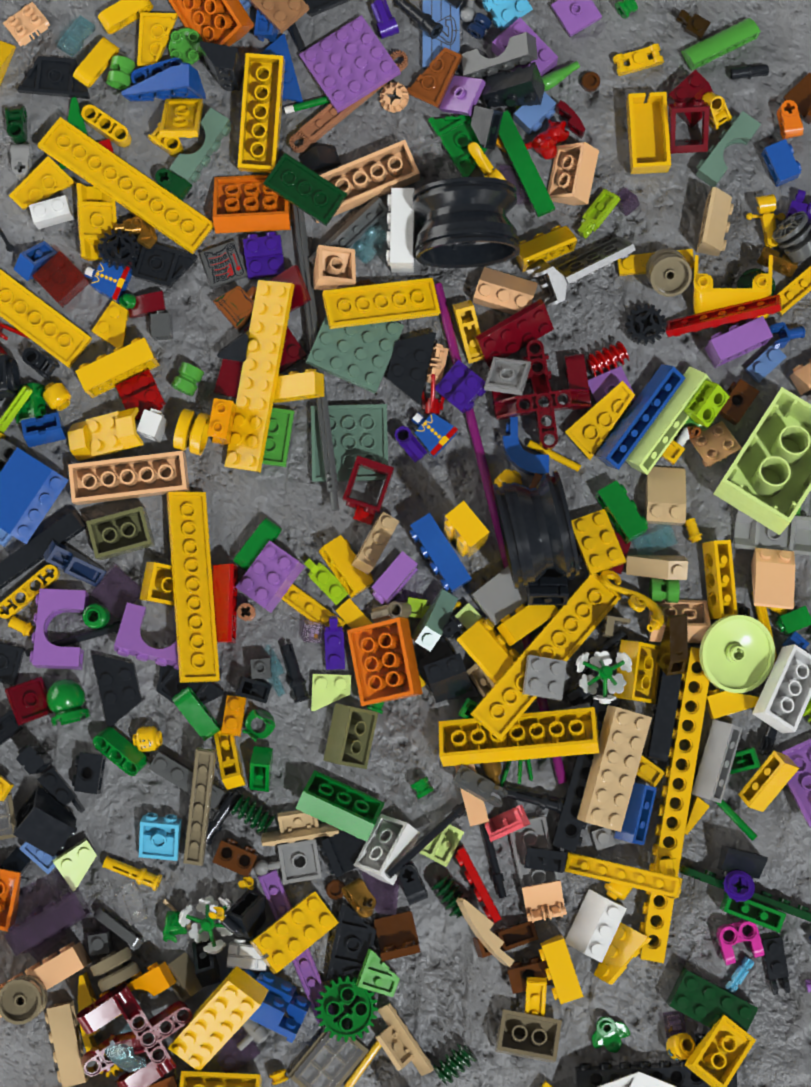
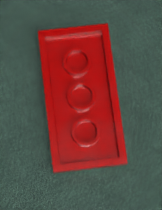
M464 845L456 848L457 854H455V857L460 866H465L467 871L464 873L470 884L474 883L476 887L474 893L478 901L484 902L483 910L487 918L493 919L494 923L502 919Z

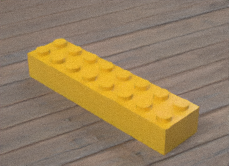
M595 707L523 713L501 740L493 736L475 718L439 721V757L443 767L600 753Z

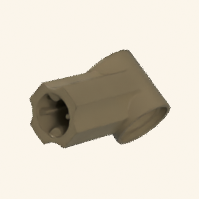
M393 601L390 604L372 608L370 613L371 619L374 623L398 617L408 618L411 615L412 608L406 601Z

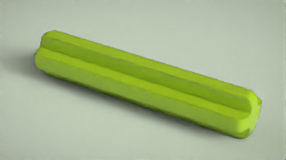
M22 386L1 416L0 433L6 431L32 394L33 390L29 386Z

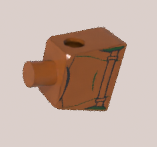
M237 286L213 301L215 306L238 332L251 319L257 289L255 286L251 287L247 292L240 286Z

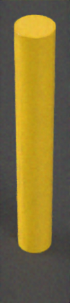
M532 440L527 445V447L543 455H549V458L577 472L581 467L580 464L552 450L543 449L540 444Z
M378 1040L373 1044L344 1087H353L382 1047Z

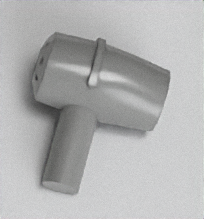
M248 1019L242 1025L248 1034L236 1047L242 1051L253 1040L260 1044L268 1037L269 1032L264 1026Z

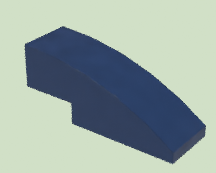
M52 540L43 554L46 562L63 569L64 573L95 587L99 585L106 574L105 569L55 540Z

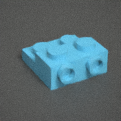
M483 0L482 2L484 9L491 13L493 24L496 28H500L501 31L513 24L519 17L521 18L533 10L528 0Z
M150 812L143 815L140 821L139 857L177 861L179 858L182 819L177 818L173 814L158 817L156 813Z

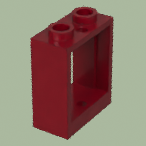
M701 99L693 100V103L677 100L673 104L668 105L670 154L708 152L710 106L707 102ZM702 112V140L675 141L676 113Z
M357 455L343 496L346 506L354 509L357 506L362 507L364 512L375 515V512L380 513L394 473V467ZM360 467L386 475L376 506L350 497Z

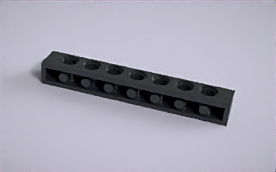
M592 699L590 707H595L597 716L600 711L606 712L608 705L619 708L620 705H617L618 700L604 705L599 703V700ZM597 718L598 730L601 731L603 722H600ZM587 754L576 755L561 814L559 815L551 843L553 846L576 852V848L580 849L583 837H580L581 830H585L587 826L586 822L578 820L577 816L571 814V808L574 805L580 806L583 798L577 796L576 790L580 786L586 787L588 778L582 777L581 772L586 767L591 769L593 760H590ZM569 824H573L576 828L575 833L572 835H568L565 832V828Z
M662 1060L659 1061V1064H651L650 1061H640L637 1065H631V1062H620L619 1065L603 1062L599 1063V1066H592L591 1063H581L580 1066L575 1067L576 1087H597L611 1082V1076L614 1073L621 1074L622 1078L635 1072H641L650 1076L654 1072H660V1080L677 1087L711 1086L700 1077L697 1079L691 1078L692 1071L684 1065L687 1060L679 1061V1063ZM674 1071H679L680 1077L676 1080L671 1079V1074ZM737 1071L727 1087H737ZM594 1074H600L601 1080L595 1083L591 1081V1077Z

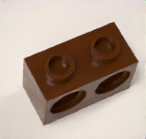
M227 837V840L222 839L212 862L249 877L259 856L255 852L256 849L245 845V847L237 845L238 841ZM225 847H229L232 850L230 858L223 855ZM242 855L250 857L249 865L241 863Z

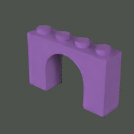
M402 551L371 587L373 597L382 605L384 603L390 604L417 573L418 568L416 567L418 564Z
M39 589V594L36 595L38 609L37 613L34 614L36 629L32 633L34 649L30 652V662H32L33 666L36 668L82 670L84 650L80 647L53 645L48 638V626L52 619L61 613H83L89 603V594L86 590Z
M127 602L114 644V651H117V654L121 656L132 655L141 661L152 660L157 665L174 666V669L179 670L177 640L171 646L163 649L148 646L140 635L146 607Z

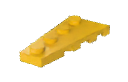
M621 381L565 431L589 460H591L635 394Z

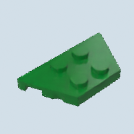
M460 115L458 117L446 116L441 119L429 118L428 123L462 177H470L477 163L467 149L468 144L476 142L484 154L487 151V148L481 147L471 126V117Z

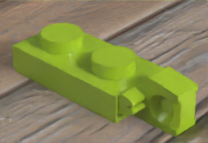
M603 189L582 216L581 226L577 230L581 237L587 239L592 231L595 232L621 200L618 195Z
M310 558L304 563L310 570L308 573L310 579L336 606L348 596L339 580L320 562L315 565Z

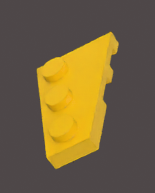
M620 922L602 963L599 962L593 975L612 985L625 971L630 960L638 956L639 950L645 943L648 944L651 938Z

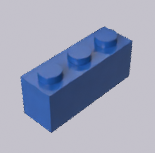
M634 782L621 832L616 831L614 838L639 845L645 844L657 791L656 787Z

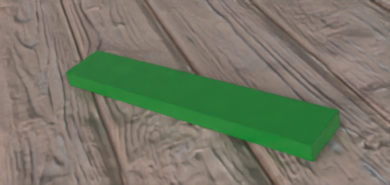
M507 110L503 112L498 136L539 218L554 211L555 206Z

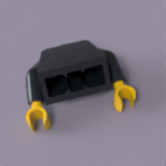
M243 877V880L238 881V885L241 889L247 888L248 890L226 912L227 916H224V909L222 907H213L217 915L214 912H209V917L211 919H220L221 924L234 935L253 940L257 936V930L266 920V900L264 895L256 887H253V878Z

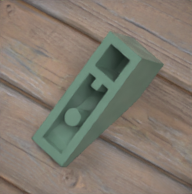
M442 588L411 634L414 642L431 652L441 637L443 628L447 624L459 598Z

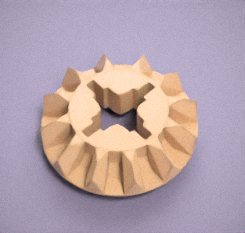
M390 82L380 92L379 101L386 111L396 113L403 110L408 104L409 93L406 87L399 82ZM396 91V95L401 99H394L391 102L392 99L388 95H393Z

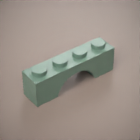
M211 107L200 122L205 132L203 146L192 154L179 153L169 168L171 172L184 178L190 184L198 181L203 167L208 166L211 161V155L213 152L218 151L221 146V140L224 136H228L231 131L230 120Z
M744 111L739 116L735 115L729 123L731 125L729 130L724 129L718 138L720 142L717 146L715 144L712 145L707 152L709 154L706 160L702 159L696 167L698 169L696 176L711 187H715L728 169L723 158L724 150L733 144L747 145L761 125V123Z

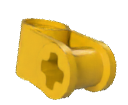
M707 92L703 95L701 100H704L710 106L709 125L713 130H718L720 125L732 120L723 97L713 92Z
M160 122L153 133L148 134L147 138L170 156L177 157L179 153H183L184 148L178 137H160ZM172 144H178L175 148H170Z

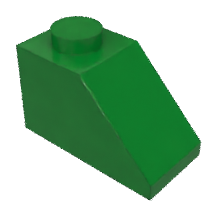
M806 606L796 608L776 617L778 620L776 625L784 635L811 625V616Z
M254 746L250 761V790L269 792L273 748Z

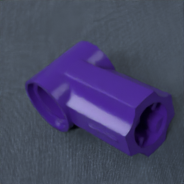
M375 0L371 4V9L376 19V26L381 39L398 34V25L395 18L391 15L387 1Z
M401 426L397 428L394 435L396 443L416 463L428 452L414 437L408 427ZM401 431L406 432L408 439L400 440L398 433Z

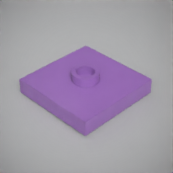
M557 0L551 4V9L569 37L602 19V15L592 0Z
M454 75L439 109L442 112L471 116L486 82L483 79Z
M621 366L588 380L589 390L595 403H598L621 381L633 392ZM635 396L629 404L633 403L636 400Z

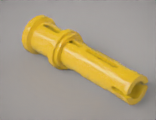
M106 856L102 868L134 879L138 885H146L151 887L153 891L158 889L162 879V874L156 875L147 871V868L138 869L109 856Z

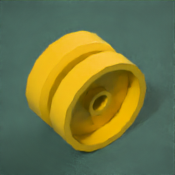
M184 408L176 425L173 448L185 451L189 446L190 453L202 455L209 437L207 433L211 415L200 413L196 417L194 410Z

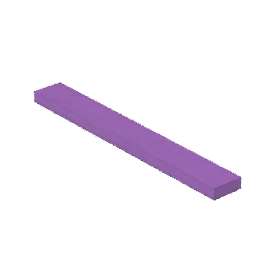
M275 869L263 876H258V879L275 920H278L292 908V905L278 871ZM307 948L293 960V964L307 998L312 1002L311 1008L316 1016L319 1014V1011L314 1010V1008L318 1007L319 1003L315 999H321L322 997L318 992H325L311 951ZM332 1003L328 1007V1012L331 1015L335 1013Z

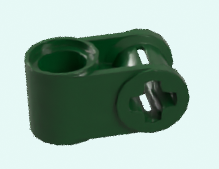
M25 106L16 109L6 107L7 133L14 143L23 144L28 138ZM16 131H21L18 135H14Z
M166 168L159 169L156 172L155 179L158 185L182 201L193 187L187 180ZM168 177V181L163 180L162 182L161 178Z

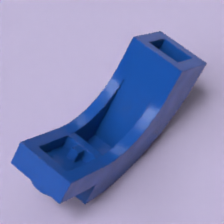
M510 417L509 422H506V434H510V436L502 437L503 449L508 460L518 470L534 476L537 473L543 476L544 473H549V455H535L525 451L518 439V417Z

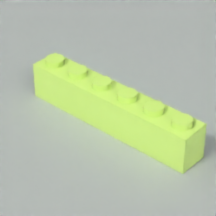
M689 367L683 374L685 380L625 460L632 468L648 475L689 419L684 409L704 380L712 382L706 373Z

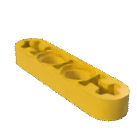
M51 564L40 569L0 603V617L10 619L39 594V590L33 591L31 589V583L38 580L41 584L40 589H47L58 580L60 576L59 569ZM48 569L55 570L53 572V578L49 576L45 579V581H47L46 584L41 578H39L40 575L42 577L47 576ZM24 593L26 600L23 603H18L16 601L17 594ZM10 600H12L13 604L18 606L17 608L12 606L8 610L9 614H2V612L4 611L3 606L9 607L10 605H12V603L9 602Z

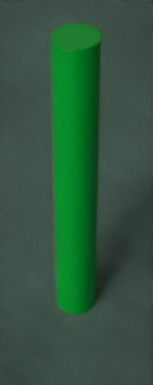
M723 799L721 803L715 802L751 841L757 837V834Z

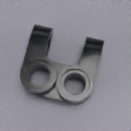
M408 862L401 868L399 878L409 905L427 899L428 893L416 866ZM405 869L412 871L411 878L407 874L404 875Z

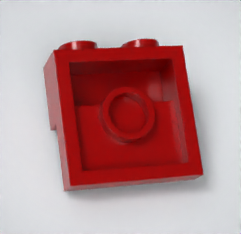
M149 369L115 385L125 409L138 408L139 412L135 416L136 421L141 419L144 409L150 411L153 408L159 411L166 404Z

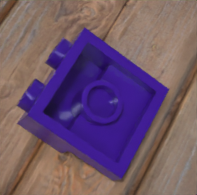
M268 232L264 237L250 234L247 235V239H243L248 280L274 277L285 271L281 235H277L276 232Z
M457 360L435 387V390L463 414L466 411L469 412L474 407L476 398L478 396L482 397L487 391L484 389L485 381L460 360Z

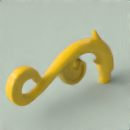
M611 570L601 572L599 576L600 582L604 586L630 597L628 604L633 610L642 612L647 607L652 612V620L647 625L648 631L659 630L663 626L665 617L662 606L659 607L652 599L637 591L620 587L621 578L616 572ZM608 579L613 580L616 585L612 584Z

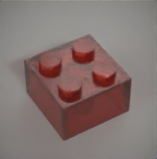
M61 251L56 253L32 276L62 308L90 283Z

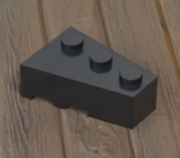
M536 62L530 63V67L522 69L520 66L510 73L504 71L486 77L483 98L487 106L541 105L545 85Z

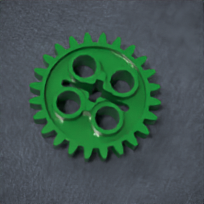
M345 976L344 981H342L341 977H337V983L330 980L331 986L323 985L325 992H318L322 998L315 999L319 1003V1006L314 1008V1010L319 1011L315 1018H321L317 1025L325 1026L322 1030L323 1033L330 1031L329 1038L336 1035V1041H340L341 1037H343L344 1042H347L349 1037L352 1041H355V1035L363 1038L362 1031L369 1033L367 1026L374 1027L371 1019H377L373 1012L377 1011L378 1008L373 1007V1004L378 1001L371 999L375 993H368L367 989L357 987V977H353L351 982L349 976ZM345 989L351 992L348 1000H344L342 997V992ZM359 996V999L350 1005L355 997ZM331 1003H334L337 1006V1011L331 1015L328 1012V1007ZM361 1003L364 1006V1012L358 1015L356 1013V1006ZM343 1005H347V1006L350 1005V1006L348 1007L349 1013L344 1012V1013L338 1018V1020H337L336 1022H334V1021H333L334 1018L337 1017L338 1015H340V1014L344 1011ZM344 1018L350 1020V1026L347 1029H344L341 1024Z

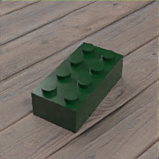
M683 967L666 1001L673 1009L709 1028H712L722 1015H725L746 1032L759 1009L751 1002Z

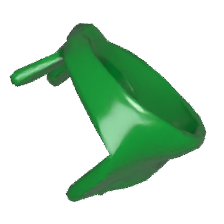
M253 709L246 717L245 729L242 732L249 734L255 742L258 738L265 739L275 728L274 718L266 710ZM254 718H259L266 724L263 732L257 733L252 729L251 722Z
M167 911L163 930V941L165 942L171 940L177 943L175 935L187 934L186 928L179 924V911Z

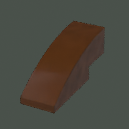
M532 921L492 931L504 941L500 948L503 952L539 939ZM477 937L472 938L478 957L484 958L492 955Z

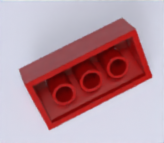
M235 564L213 565L212 583L217 643H236L238 594L236 585L238 584V566Z

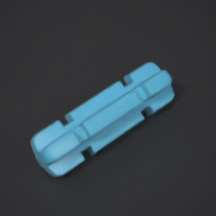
M747 956L741 961L742 965H739L731 976L732 980L728 981L725 985V988L731 993L737 991L739 988L738 984L742 983L749 972L748 969H751L754 965V961Z

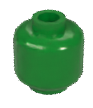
M90 604L83 611V621L90 628H102L109 622L110 612L103 604Z

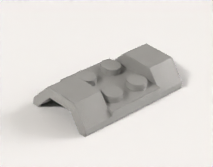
M737 510L733 533L734 548L753 551L755 547L794 551L795 555L811 556V517L794 516L790 524L779 535L740 510Z

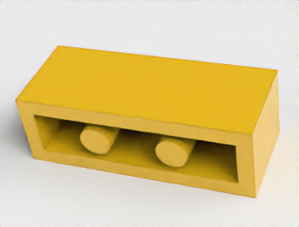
M306 369L305 373L291 371L288 372V375L278 374L273 403L325 397L324 374L316 372V369Z
M342 535L325 544L319 550V554L351 599L370 587L374 582L371 573L367 575L351 565L357 554H354L350 543Z
M523 604L514 610L516 612L515 615L511 616L508 614L500 620L502 624L497 629L508 645L512 646L552 618L559 610L555 605L525 606Z
M773 751L738 795L749 808L764 812L798 771L799 767L788 755Z

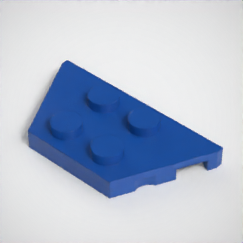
M283 34L260 54L284 56L285 71L282 101L291 100L300 103L303 102L286 37Z

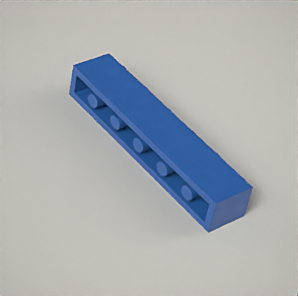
M661 364L595 456L608 467L619 470L685 380V377L674 366Z

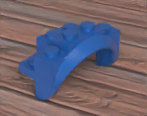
M242 969L269 990L261 1006L249 1019L287 1037L286 1041L293 1043L312 1002L303 996H299L296 992L297 987L292 985V983L270 972L261 971L254 974L251 970ZM285 1011H287L289 1018L284 1016Z

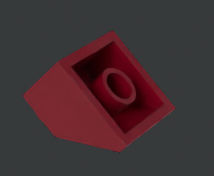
M695 69L668 94L667 105L673 104L677 100L693 103V100L702 99L705 93L713 92L709 82ZM702 112L676 113L690 128H693L702 119Z

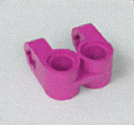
M741 919L738 922L722 924L718 927L716 935L726 966L736 963L732 948L736 943L749 941L754 958L765 955L756 924ZM750 925L751 932L743 935V927ZM731 930L732 937L725 940L723 938L724 932Z

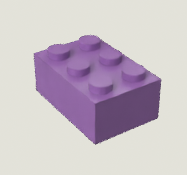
M519 17L492 42V52L499 56L506 49L510 37L527 32L536 37L538 59L531 61V63L536 62L542 77L557 66L558 56ZM528 64V65H519V66H516V67H514V69L511 70V71H512V72L515 71V68L520 67V66H521L522 69H523V68H526V67H530V64Z
M761 316L746 320V323L742 326L736 324L730 327L729 331L725 334L719 332L713 335L712 339L708 341L705 350L714 368H717L766 345L773 335L764 317Z
M269 540L236 585V588L272 613L305 566Z

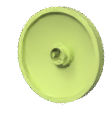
M745 615L725 616L713 623L703 636L699 651L700 664L707 679L717 688L731 693L748 692L760 686L769 676L775 660L774 641L768 629L760 621Z

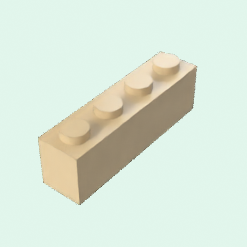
M74 1000L51 1005L46 1009L45 1020L50 1025V1042L54 1044L53 1059L59 1068V1071H57L58 1082L62 1083V1087L86 1083L90 1077L85 1074L81 1065V1058L85 1053L78 1020L76 1019Z

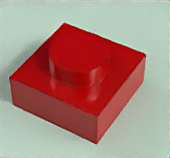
M357 506L353 520L372 525L375 515L366 513L364 508Z

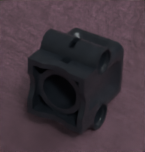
M0 354V401H3L4 398L15 397L21 385L19 366L16 360L7 354Z

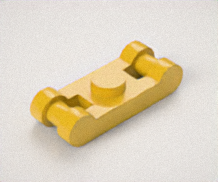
M659 44L615 55L613 61L614 64H617L618 69L616 71L618 76L663 64L664 59L663 56H660L659 51L661 49ZM652 54L653 59L649 60L647 55ZM628 61L629 66H625L624 62Z

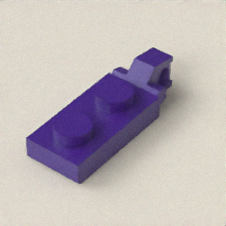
M330 616V627H325L324 631L326 670L345 669L343 626H338V616Z

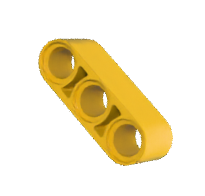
M120 0L100 12L98 19L106 32L113 34L139 19L140 12H150L153 9V4L150 0Z
M103 37L76 68L73 77L87 88H90L111 64L112 56H117L120 48Z
M94 105L83 107L81 115L89 127L110 139L119 147L130 145L132 138L124 125ZM95 113L93 118L88 119V115ZM105 124H111L109 128L103 129ZM120 134H126L123 139H118Z

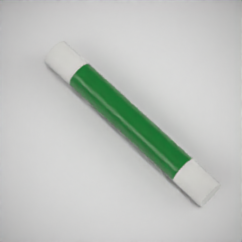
M326 96L285 106L284 110L286 114L327 104L330 101Z

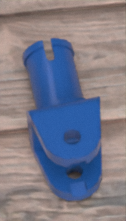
M784 322L769 326L771 333H778L780 337L773 344L776 349L785 348L791 339L804 338L806 334L803 326L788 328Z

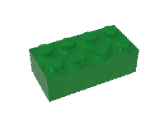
M314 770L301 794L296 809L367 842L385 802Z

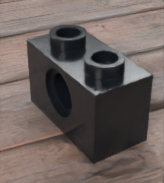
M80 752L75 760L77 773L72 779L74 791L91 794L101 793L106 762L105 755L89 752ZM87 767L91 768L93 772L90 778L84 775V770Z

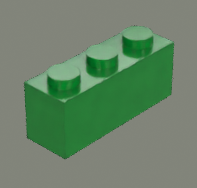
M616 480L597 491L595 498L602 509L606 510L608 518L625 544L644 534L648 529V523L644 516H640L635 502L626 495L625 487Z
M726 892L719 908L726 913L780 933L786 917L784 912L750 899L745 902H736L733 899H729Z

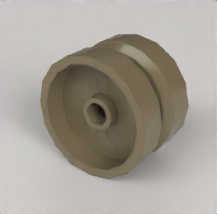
M669 248L656 251L646 264L647 278L653 289L660 295L665 297L679 295L688 288L691 282L692 271L690 265L677 250Z
M129 946L109 953L89 967L93 976L107 974L97 982L101 992L122 983L141 971L137 962L123 964L133 955Z
M21 975L6 983L0 990V1015L7 1022L15 1025L28 1023L45 1009L47 990L44 984L36 977Z

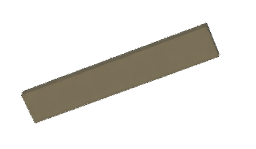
M196 748L183 863L204 865L217 750Z

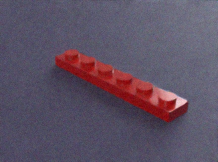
M780 294L666 321L667 337H677L685 333L698 332L710 327L716 328L723 324L736 323L748 318L754 319L765 314H775L778 311H782Z

